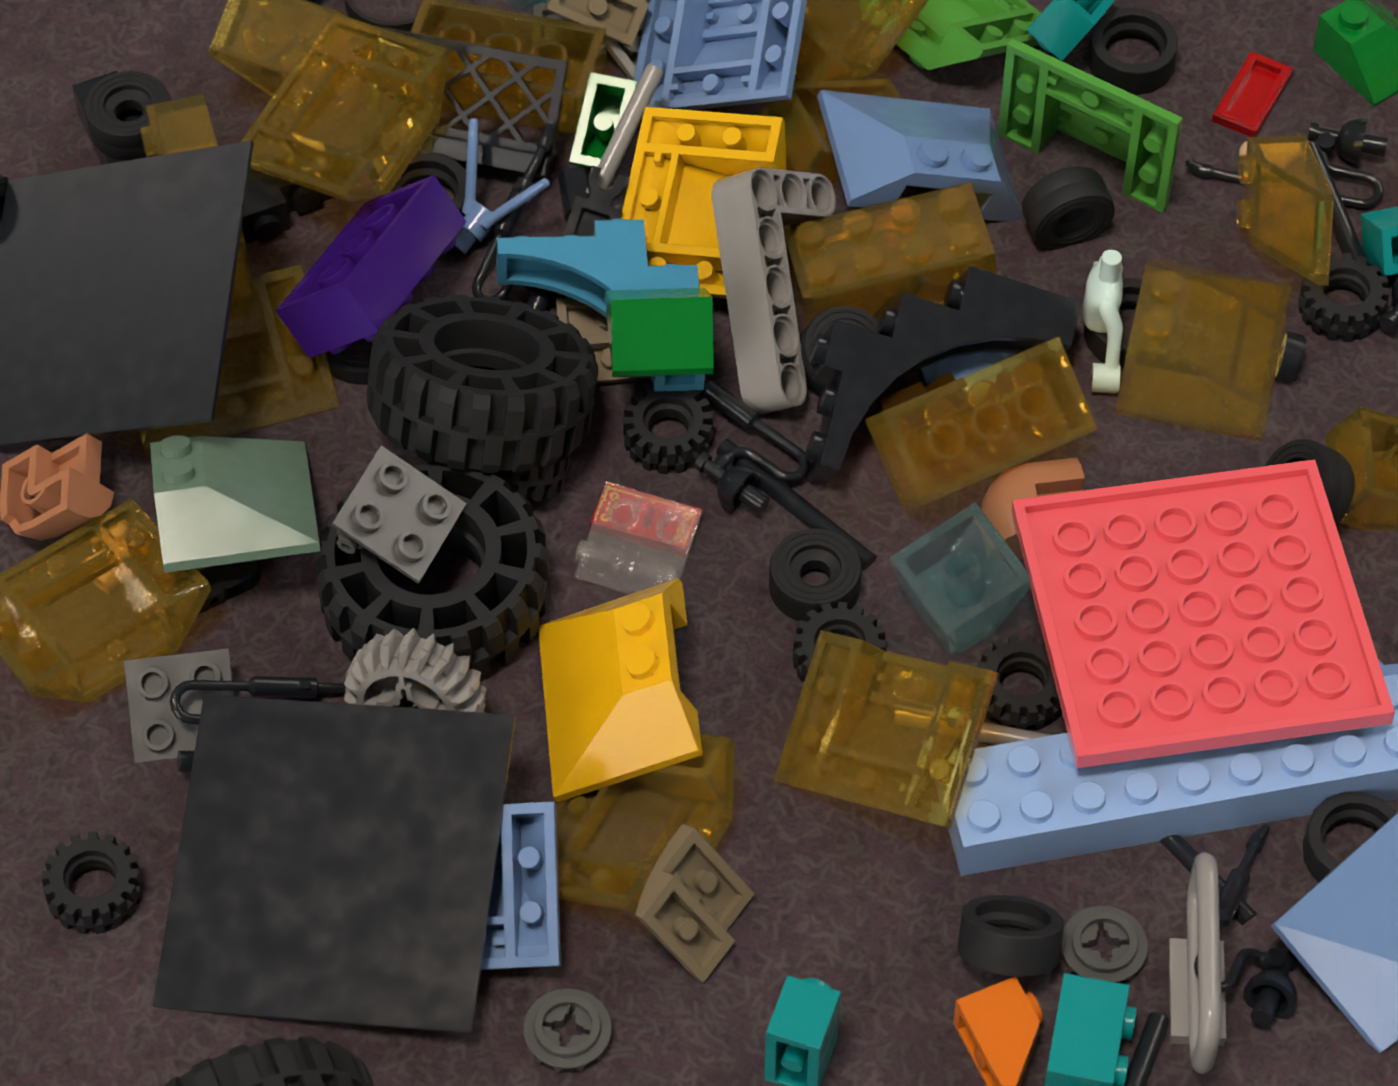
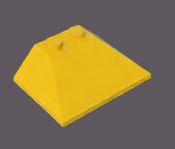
M645 107L621 219H644L648 266H663L666 264L697 265L699 287L706 288L713 298L727 299L712 204V188L717 180L760 167L786 170L785 121L783 117Z
M679 578L539 625L538 633L553 798L557 803L703 755L698 711L681 692L673 630L687 625L683 583Z

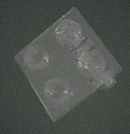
M606 481L587 540H581L578 545L576 559L580 561L574 577L626 594H632L676 578L681 579L703 511Z

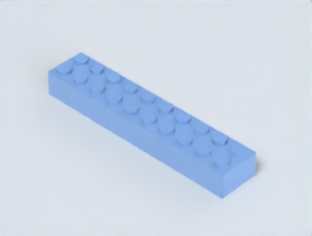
M1398 674L1384 676L1395 711L1393 722L1390 725L1076 768L1068 733L939 755L936 786L960 875L1158 842L1170 835L1187 837L1312 815L1314 809L1327 798L1344 792L1367 793L1385 802L1398 800Z

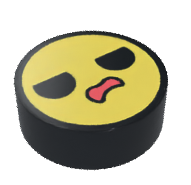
M1288 331L1285 333L1278 355L1274 379L1289 383L1296 381L1306 346L1304 335Z

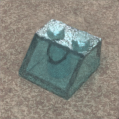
M976 502L889 558L896 583L952 659L994 633L1030 588L1029 572Z

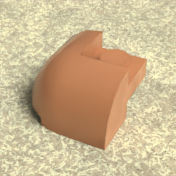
M86 433L53 453L39 445H35L3 463L0 490L1 521L9 524L17 535L43 541L68 535L102 516L111 507L114 491L100 484L102 441Z
M1078 458L1024 463L1003 470L994 480L981 503V523L990 562L1023 559L1011 513L1012 500L1083 491L1085 476Z

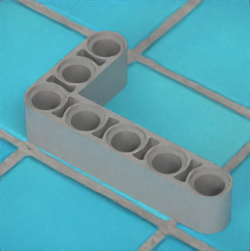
M760 167L717 180L712 188V204L740 392L743 402L759 412V416L802 405L807 395V383L801 356V343L783 227L790 228L831 216L836 208L834 188L825 176L815 173Z

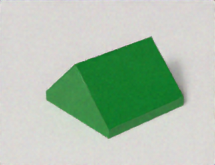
M706 288L605 291L612 377L713 374V297Z

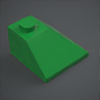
M1345 0L1319 16L1313 50L1373 107L1398 94V19L1384 6L1369 0Z

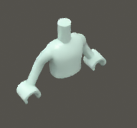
M1112 249L1106 250L1099 261L1093 262V268L1086 281L1082 316L1087 328L1095 332L1107 333L1105 363H1092L1091 392L1117 393L1120 387L1119 360L1123 324L1119 309L1123 294V265L1121 263V254Z

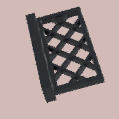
M382 27L367 122H363L360 141L419 153H439L452 159L467 161L468 130L455 128L454 126L463 120L469 129V120L471 119L469 115L490 101L505 124L491 134L481 133L478 129L477 164L526 172L536 152L537 143L526 141L515 124L534 110H537L545 124L547 122L553 123L554 142L550 150L545 153L536 175H551L556 164L557 155H554L570 61ZM393 39L409 42L420 57L419 61L401 74L390 59ZM421 45L437 48L426 54ZM445 49L456 51L467 67L447 82L431 61ZM467 53L481 55L482 57L473 63ZM497 58L502 59L513 77L492 91L477 68L489 59ZM513 62L529 65L519 72ZM425 65L440 87L419 102L404 79ZM538 66L556 69L553 90L538 100L523 77ZM389 70L394 79H392L390 82L386 84L387 73ZM471 73L486 96L465 110L450 87ZM517 82L532 105L511 119L496 96ZM398 84L413 107L399 117L381 114L384 94ZM442 93L446 95L459 114L446 125L435 124L424 109L425 105ZM551 99L548 114L542 105ZM417 112L423 121L407 118ZM509 129L515 139L499 135Z

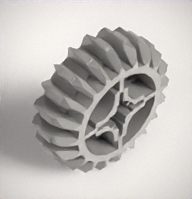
M393 628L388 635L376 634L368 644H364L362 649L357 651L345 676L346 694L344 701L348 704L485 713L484 708L486 704L484 702L487 689L480 684L481 672L469 669L470 656H457L454 654L453 643L443 646L436 642L434 633L425 639L420 638L414 628L405 636Z

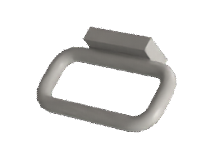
M1206 852L1196 856L1190 875L1187 893V939L1169 938L1168 942L1169 1043L1189 1044L1191 1066L1200 1074H1206L1211 1071L1215 1064L1219 1046H1225L1226 1042L1225 992L1221 993V982L1225 980L1224 941L1220 940L1218 867L1215 857ZM1197 954H1198V979H1197V977H1196V975H1195V971H1194V961H1195V958H1196Z

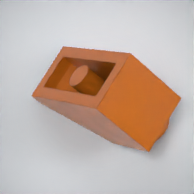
M1012 977L957 999L953 1024L986 1086H1021L1037 1044L1039 1026L1043 1023V1014L1036 997L1031 992L1025 994L1017 978Z

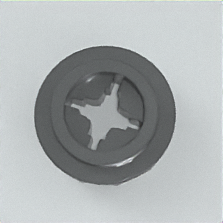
M1092 906L1077 912L1068 920L1063 930L1060 954L1064 956L1067 962L1069 973L1076 972L1083 977L1115 983L1123 980L1131 982L1137 971L1145 964L1148 941L1140 923L1129 913L1111 906ZM1099 930H1102L1103 937H1106L1108 945L1120 947L1112 949L1109 962H1105L1104 958H1101L1098 950L1089 949L1095 946Z
M558 989L541 996L532 1004L524 1019L523 1033L525 1046L532 1052L538 1064L544 1062L552 1066L557 1073L564 1068H576L581 1072L586 1064L595 1059L601 1060L605 1048L611 1042L612 1025L607 1009L595 996L582 990ZM570 1013H574L576 1030L582 1032V1035H573L570 1042L566 1043V1047L561 1046L559 1032L554 1031L553 1028H563L566 1020H569Z

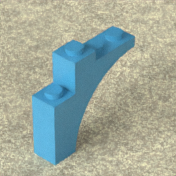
M617 218L612 220H595L594 236H516L513 238H497V284L530 286L557 292L590 306L606 318L605 291L700 288L697 265L666 264L663 266H648L644 219L625 220ZM705 374L651 376L654 391L703 390Z

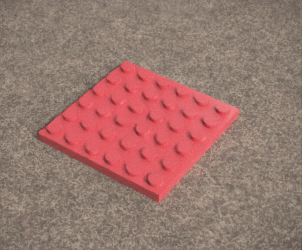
M1315 459L1012 500L1011 513L1076 768L1392 724L1395 711Z

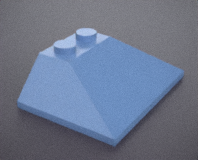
M648 0L649 6L645 13L634 81H637L638 84L647 64L654 65L664 72L648 107L698 110L791 99L807 0Z
M820 90L818 93V102L848 206L892 210L908 185L967 191L970 193L977 219L1004 222L1022 220V210L989 108Z
M556 802L504 804L481 970L561 966Z
M1397 812L1270 925L1366 1042L1379 1053L1398 1040Z

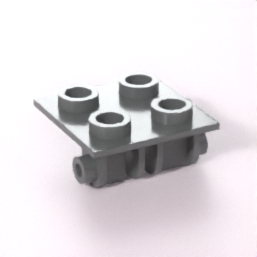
M381 445L331 525L338 529L337 536L339 539L336 543L342 551L353 554L356 549L366 548L418 584L467 503Z
M229 648L124 661L135 763L177 758L179 750L195 751L199 725L183 723L175 717L170 706L171 693L178 684L188 680L234 681ZM191 690L182 695L180 704L187 713L201 714L204 695L234 697V691Z

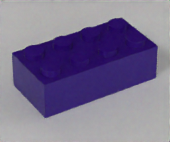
M435 175L369 200L363 204L277 308L276 313L309 358L330 351L332 355L338 354L348 348L353 342L363 338L366 342L373 341V337L377 334V330L391 314L397 312L399 308L407 305L413 299L411 292L415 286L426 280L434 272L433 264L438 257L454 247L456 244L454 237L464 226L466 220Z

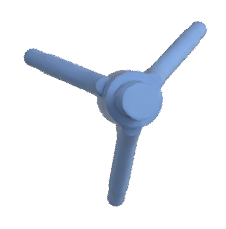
M476 118L469 120L465 199L462 208L466 223L454 237L456 240L454 247L463 254L468 252L476 240L482 242L500 219L524 203L530 202L533 197L550 185L549 180L543 178L493 212L476 202L479 122Z

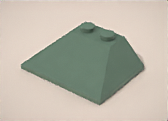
M174 435L160 442L150 443L153 490L164 573L321 551L304 441L212 436L188 438L183 435Z

